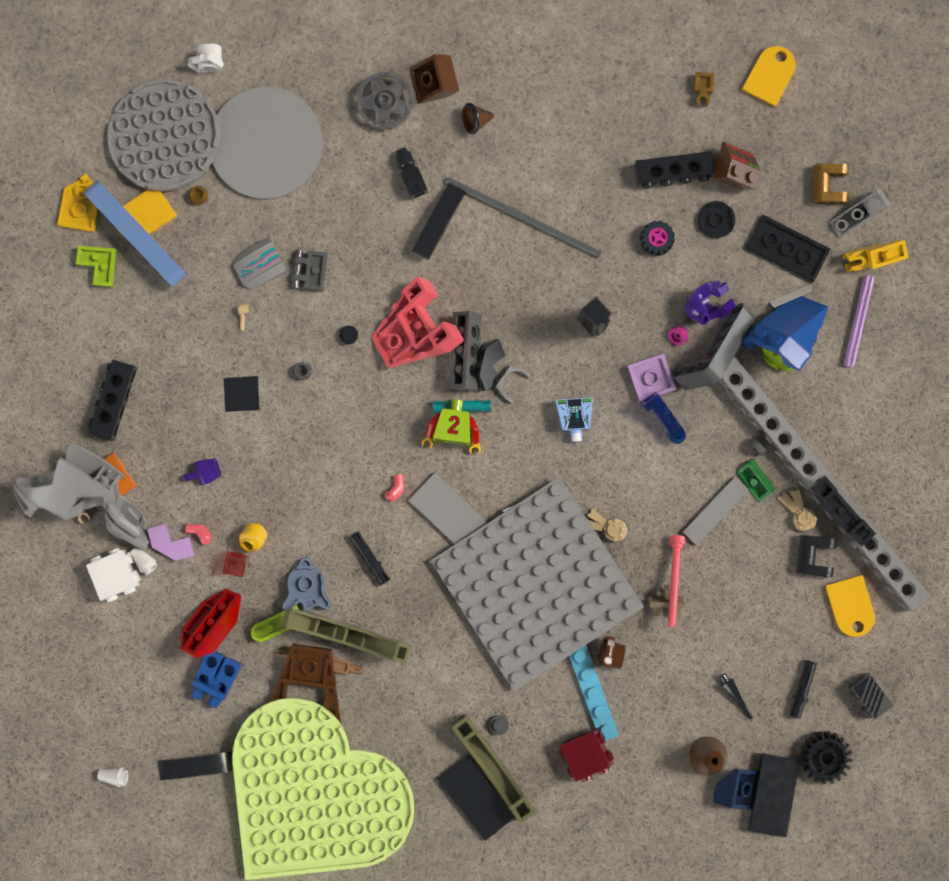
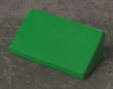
M754 459L736 471V474L758 502L776 490Z

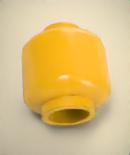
M247 524L239 536L241 547L249 552L258 551L267 539V532L260 524Z

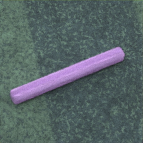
M871 275L863 277L843 363L846 367L852 368L855 365L875 279Z

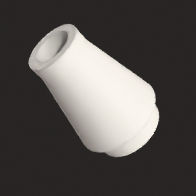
M135 547L130 552L141 573L148 575L156 569V560L140 548Z
M124 768L100 769L97 778L99 781L121 787L127 784L128 771L124 770Z

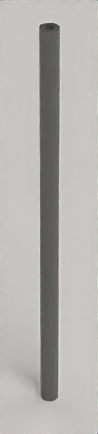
M448 177L445 183L447 185L451 184L465 191V194L596 258H599L601 251Z

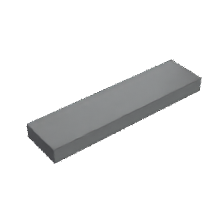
M734 477L682 533L697 545L749 489Z

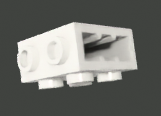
M119 548L108 552L109 556L104 558L101 555L90 559L91 563L86 565L100 601L106 600L109 603L118 599L117 595L125 593V595L131 594L136 591V587L140 586L138 582L141 581L137 570L134 571L131 564L133 563V558L126 550H119Z

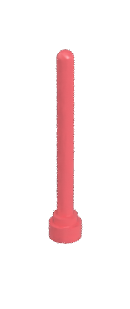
M680 535L670 536L669 543L671 549H673L668 626L671 628L676 625L680 553L683 546H685V537Z

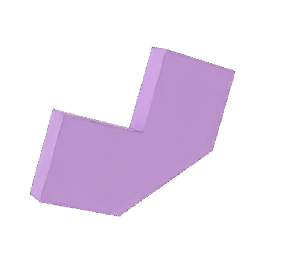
M167 524L147 529L152 548L175 561L195 556L191 538L188 537L171 542Z

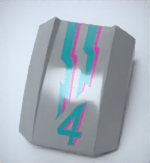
M270 237L236 256L233 264L243 286L251 290H255L288 273Z

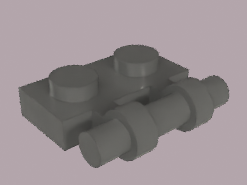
M296 250L292 262L294 264L293 274H291L292 288L299 289L300 282L302 281L305 282L304 289L324 291L328 253L308 251V258H303V251ZM302 265H307L306 275H301Z

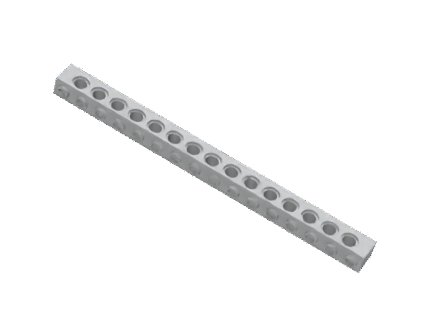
M733 357L718 383L725 385L728 389L726 391L728 396L732 400L736 399L740 404L738 407L744 415L748 414L752 418L751 424L755 429H761L764 433V440L769 445H774L777 456L781 460L785 459L788 462L787 468L792 474H797L801 478L799 482L806 490L810 489L817 479L826 476L858 516L864 519L874 530L876 535L870 539L873 545L868 550L865 548V545L861 547L838 523L836 525L841 534L844 535L846 533L850 538L849 544L855 550L858 548L862 553L860 556L867 565H872L875 569L873 570L875 576L879 580L883 579L886 582L885 588L892 595L895 594L899 598L898 604L904 610L914 611L931 596L743 366ZM731 375L738 377L739 382L737 385L731 384L729 380ZM743 390L750 392L751 397L749 400L742 397ZM755 405H760L763 408L761 415L754 412ZM767 420L774 421L775 428L773 430L767 428ZM780 434L785 435L787 438L785 445L781 444L778 440ZM793 449L799 452V458L797 460L791 457V451ZM805 464H808L811 467V473L809 475L803 472V466ZM813 494L811 497L819 505V500ZM825 509L824 513L830 520L834 519ZM879 554H882L885 558L882 565L877 562ZM892 569L897 572V577L894 580L889 576ZM905 584L909 587L907 595L902 593V586Z

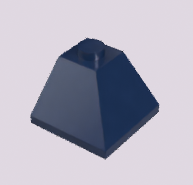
M734 769L716 784L713 803L733 809L751 810L758 771Z

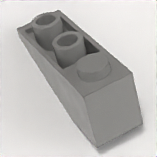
M879 189L830 221L829 224L840 238L891 204L883 191Z

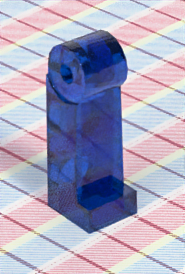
M657 392L652 393L640 402L647 412L652 409L667 430V437L673 443L680 444L685 440L686 433Z

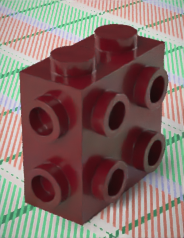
M598 728L569 739L559 746L560 756L563 760H566L568 774L571 778H574L575 782L579 780L582 783L592 779V775L599 773V775L605 774L610 771L609 768L614 764V756L610 749L607 750L605 736L602 731L599 732Z

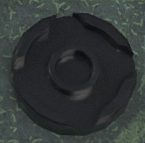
M722 201L707 203L698 214V226L703 234L710 238L720 239L726 237L735 226L736 216L733 209Z

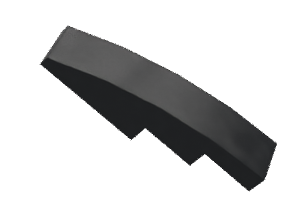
M448 184L412 252L427 260L430 259L464 198L465 191Z

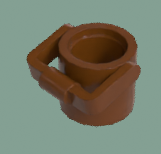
M603 637L597 668L606 669L611 667L621 669L626 645L615 643V637Z

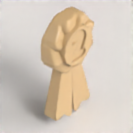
M800 490L790 491L792 499L786 492H783L782 496L778 497V500L794 513L793 524L795 527L804 532L813 529L816 525L817 517L813 510L804 508Z
M594 509L591 510V513L587 514L590 519L595 521H589L594 531L604 532L606 539L614 543L624 540L627 534V527L623 521L617 518L607 521Z

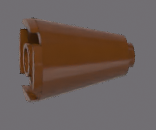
M702 737L691 746L689 760L695 771L702 775L711 776L718 774L724 769L728 760V753L725 745L717 738Z

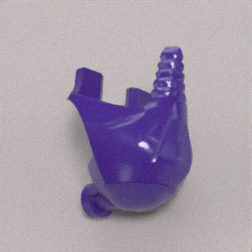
M718 280L714 282L708 281L691 292L685 303V311L688 317L701 325H706L709 320L726 317L736 307L734 300L731 298L721 307H716L709 304L708 299L711 295L720 297L729 291L728 284L723 282L720 285Z

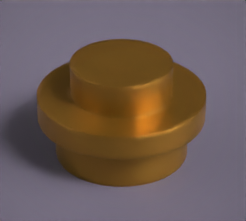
M195 186L189 192V199L195 205H202L207 201L208 193L204 187Z

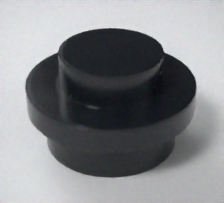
M344 326L339 332V338L344 344L351 345L357 341L358 331L353 326Z

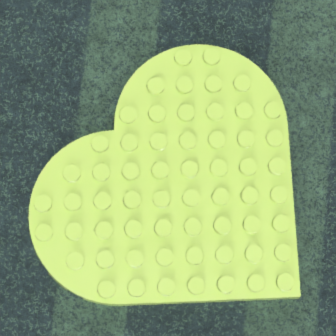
M282 698L259 707L241 726L233 747V770L245 880L367 867L384 861L402 846L410 832L414 818V798L407 778L398 766L378 753L361 749L350 750L347 735L342 725L329 710L307 699Z

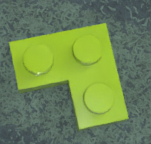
M78 246L76 265L95 267L94 286L113 287L117 249Z

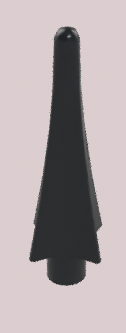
M726 673L719 676L722 681L721 686L737 702L747 717L752 719L753 716L747 708L734 679L728 678Z

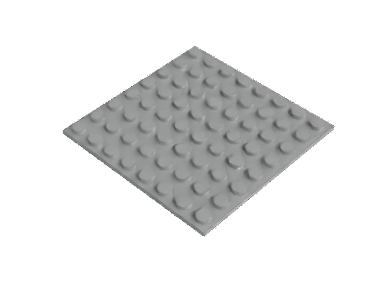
M560 477L430 560L513 691L644 608Z

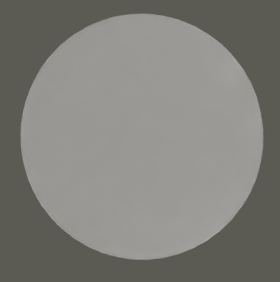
M170 79L154 80L134 88L115 107L107 129L108 150L115 166L132 183L153 191L176 190L196 181L212 164L220 142L218 117L208 99L191 85Z
M257 87L237 94L225 103L218 112L220 142L213 165L220 177L233 190L255 199L269 200L282 198L297 191L315 173L322 155V132L314 112L300 97L280 88Z

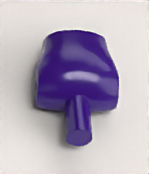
M216 458L194 462V471L184 474V479L187 482L197 478L200 485L213 482L222 476Z

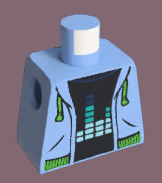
M593 398L556 400L555 403L562 431H570L571 442H581L582 430L590 429Z

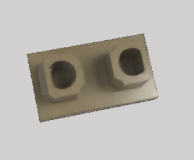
M665 585L664 590H657V595H648L652 616H662V608H669V585ZM678 596L676 617H679L682 608H685L683 596Z

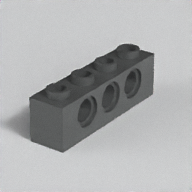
M471 311L453 312V325H456L464 341L451 351L449 388L460 391H478V380L475 373L477 367H479L482 315Z

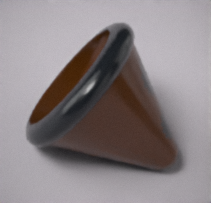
M469 102L462 109L463 126L467 133L471 135L476 134L478 130L494 118L492 112Z

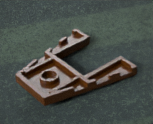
M293 643L270 702L287 698L288 683L326 688L324 708L329 710L341 724L332 649Z

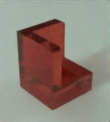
M227 551L222 574L243 577L248 555Z

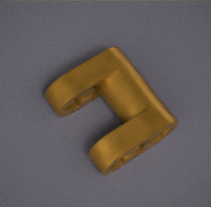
M848 164L813 165V204L849 203L848 192H830V176H848Z

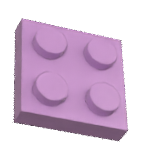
M664 354L627 366L639 402L676 390Z

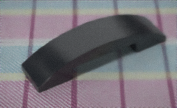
M823 476L810 488L828 513L861 547L876 535L866 521L861 519L837 492L838 489L826 476Z
M233 751L158 761L160 780L181 779L234 771Z

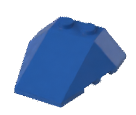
M804 296L788 301L752 325L741 346L753 351L758 345L780 355L784 365L800 371L811 357L813 344L817 341L819 328H822L829 308Z

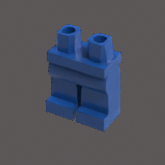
M218 651L205 655L192 683L194 688L191 697L202 700L206 692L211 695L207 704L217 708L222 700L226 699L244 664L230 657L225 658L226 655Z

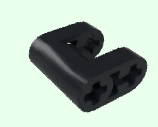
M800 535L797 573L833 577L834 568L815 566L816 548L836 549L837 539Z

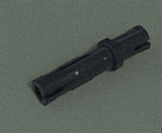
M358 531L350 536V541L369 567L368 571L372 572L377 579L379 585L382 586L391 580L382 568L381 561L378 562L360 532Z
M809 660L805 662L796 695L793 696L794 702L790 713L792 717L801 719L804 706L808 703L809 699L807 697L817 666L815 662Z

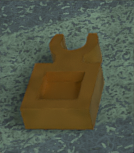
M695 72L694 93H699L695 100L696 106H699L700 99H705L706 106H709L711 100L708 94H713L715 73Z

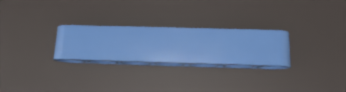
M98 180L83 192L172 287L187 275Z

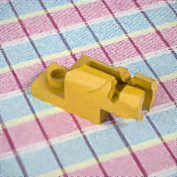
M899 239L887 244L877 243L843 254V259L847 258L850 263H846L844 266L848 272L868 267L876 269L907 259L906 242L904 239Z

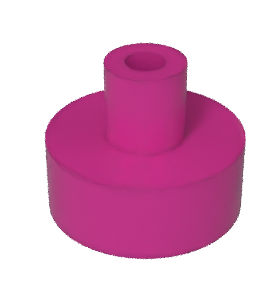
M674 326L668 332L670 342L676 346L683 345L688 340L687 329L681 326Z

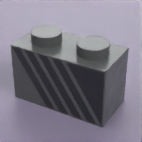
M866 673L848 686L851 690L849 695L855 702H860L863 706L860 709L867 718L871 717L876 720L894 706L871 674Z

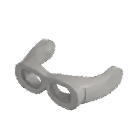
M512 365L509 366L495 386L499 394L511 404L513 400L508 398L503 392L505 377L512 372H521L526 377H531L525 370L513 367Z

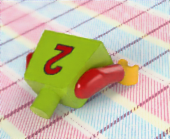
M452 399L450 409H442L441 412L434 415L428 422L422 446H424L425 441H429L431 443L430 448H432L434 441L467 445L471 454L474 447L478 448L479 453L481 452L479 428L475 419L469 416V412L462 411V400Z

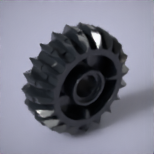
M819 731V738L812 734V742L809 739L805 740L809 746H801L803 750H806V753H799V756L805 758L800 761V764H807L802 770L804 772L809 771L807 776L809 778L814 776L815 782L821 779L822 784H826L827 778L831 784L834 783V777L837 781H841L839 774L847 776L844 769L850 770L851 767L847 765V762H853L852 758L847 757L852 754L851 750H846L850 745L848 743L843 744L845 739L843 737L838 738L837 733H833L831 736L830 731H826L824 737L823 732ZM829 752L830 760L823 762L822 755Z

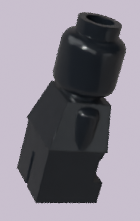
M406 147L397 150L395 159L402 170L401 176L411 200L427 194V187L419 168L414 165L415 160L412 153L407 151Z

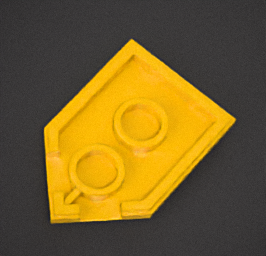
M86 173L80 179L64 188L57 226L95 232L99 209L83 193L93 184Z

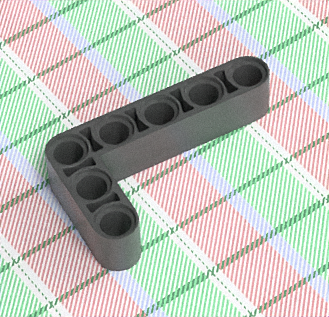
M743 303L737 304L730 311L703 360L677 367L672 373L673 379L684 390L717 383L723 377L755 320V316Z

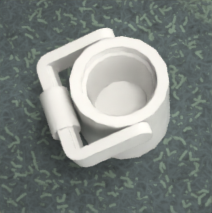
M201 44L197 46V56L188 59V66L198 73L222 71L221 46L217 44Z

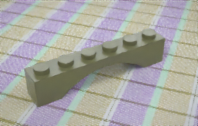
M468 714L454 723L451 728L481 766L520 824L535 814L536 809Z

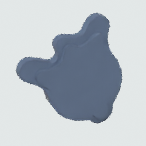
M301 559L298 566L289 574L287 579L288 595L282 604L284 611L286 607L294 608L298 603L302 604L304 611H309L315 606L323 610L331 607V602L326 597L324 591V576L316 569L310 559Z

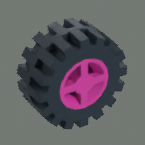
M660 220L648 223L640 235L641 247L652 256L666 254L670 251L675 241L673 228L669 227L668 223H663Z

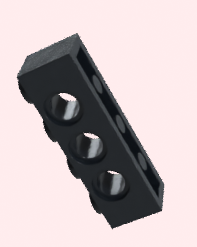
M711 151L636 160L634 163L637 186H642V189L652 188L653 184H661L662 187L670 186L672 182L678 181L680 184H688L694 179H698V182L709 181L714 175ZM695 165L698 171L693 173L689 171L688 166ZM669 168H677L679 174H671ZM656 169L660 172V176L653 177L650 171Z
M596 296L581 309L577 320L591 336L595 334L599 336L608 327L612 313Z
M113 359L107 365V378L100 387V392L102 393L100 400L97 399L94 406L96 412L94 418L90 419L88 425L89 433L115 440L137 367ZM120 376L122 382L119 386H115L114 379ZM110 395H115L116 401L110 405L108 398ZM105 413L110 414V420L107 423L102 421V416Z

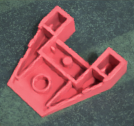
M416 277L402 290V296L397 303L393 304L391 307L392 311L387 318L383 319L371 337L388 368L449 353L464 341L456 325L443 321L437 327L435 326L425 307L438 294L432 283L421 277Z

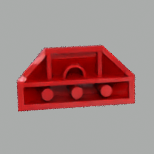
M225 588L220 593L214 594L202 601L180 630V650L195 658L214 653L237 623L242 596Z

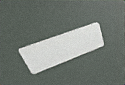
M813 284L769 303L773 307H777L812 292Z

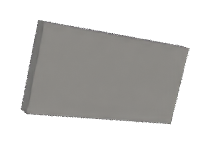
M436 473L409 499L454 544H457L488 523Z

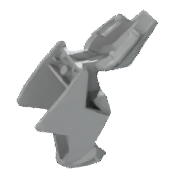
M71 443L68 446L66 459L60 458L58 460L56 470L30 477L17 478L13 484L17 504L25 518H30L38 508H44L53 515L63 519H70L82 515L86 509L102 506L105 507L107 530L114 534L115 537L123 539L134 547L143 550L146 549L150 538L142 530L147 521L146 517L130 500L119 495L118 482L125 477L124 474L104 459L77 444Z

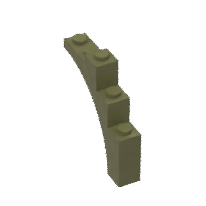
M286 607L281 623L282 627L335 641L403 664L406 663L411 647L409 644L376 632L364 630L319 614Z

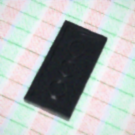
M762 215L745 248L814 283L831 248L765 215Z
M761 753L748 825L749 831L787 837L800 765L799 759Z
M466 755L437 779L485 841L515 818L508 805L469 755Z

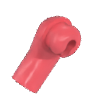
M403 474L394 475V486L385 493V498L389 501L397 500L404 493Z
M186 524V533L197 534L201 544L207 545L211 542V533L204 525Z

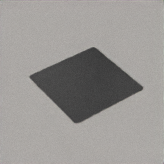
M258 376L224 378L226 412L260 409Z

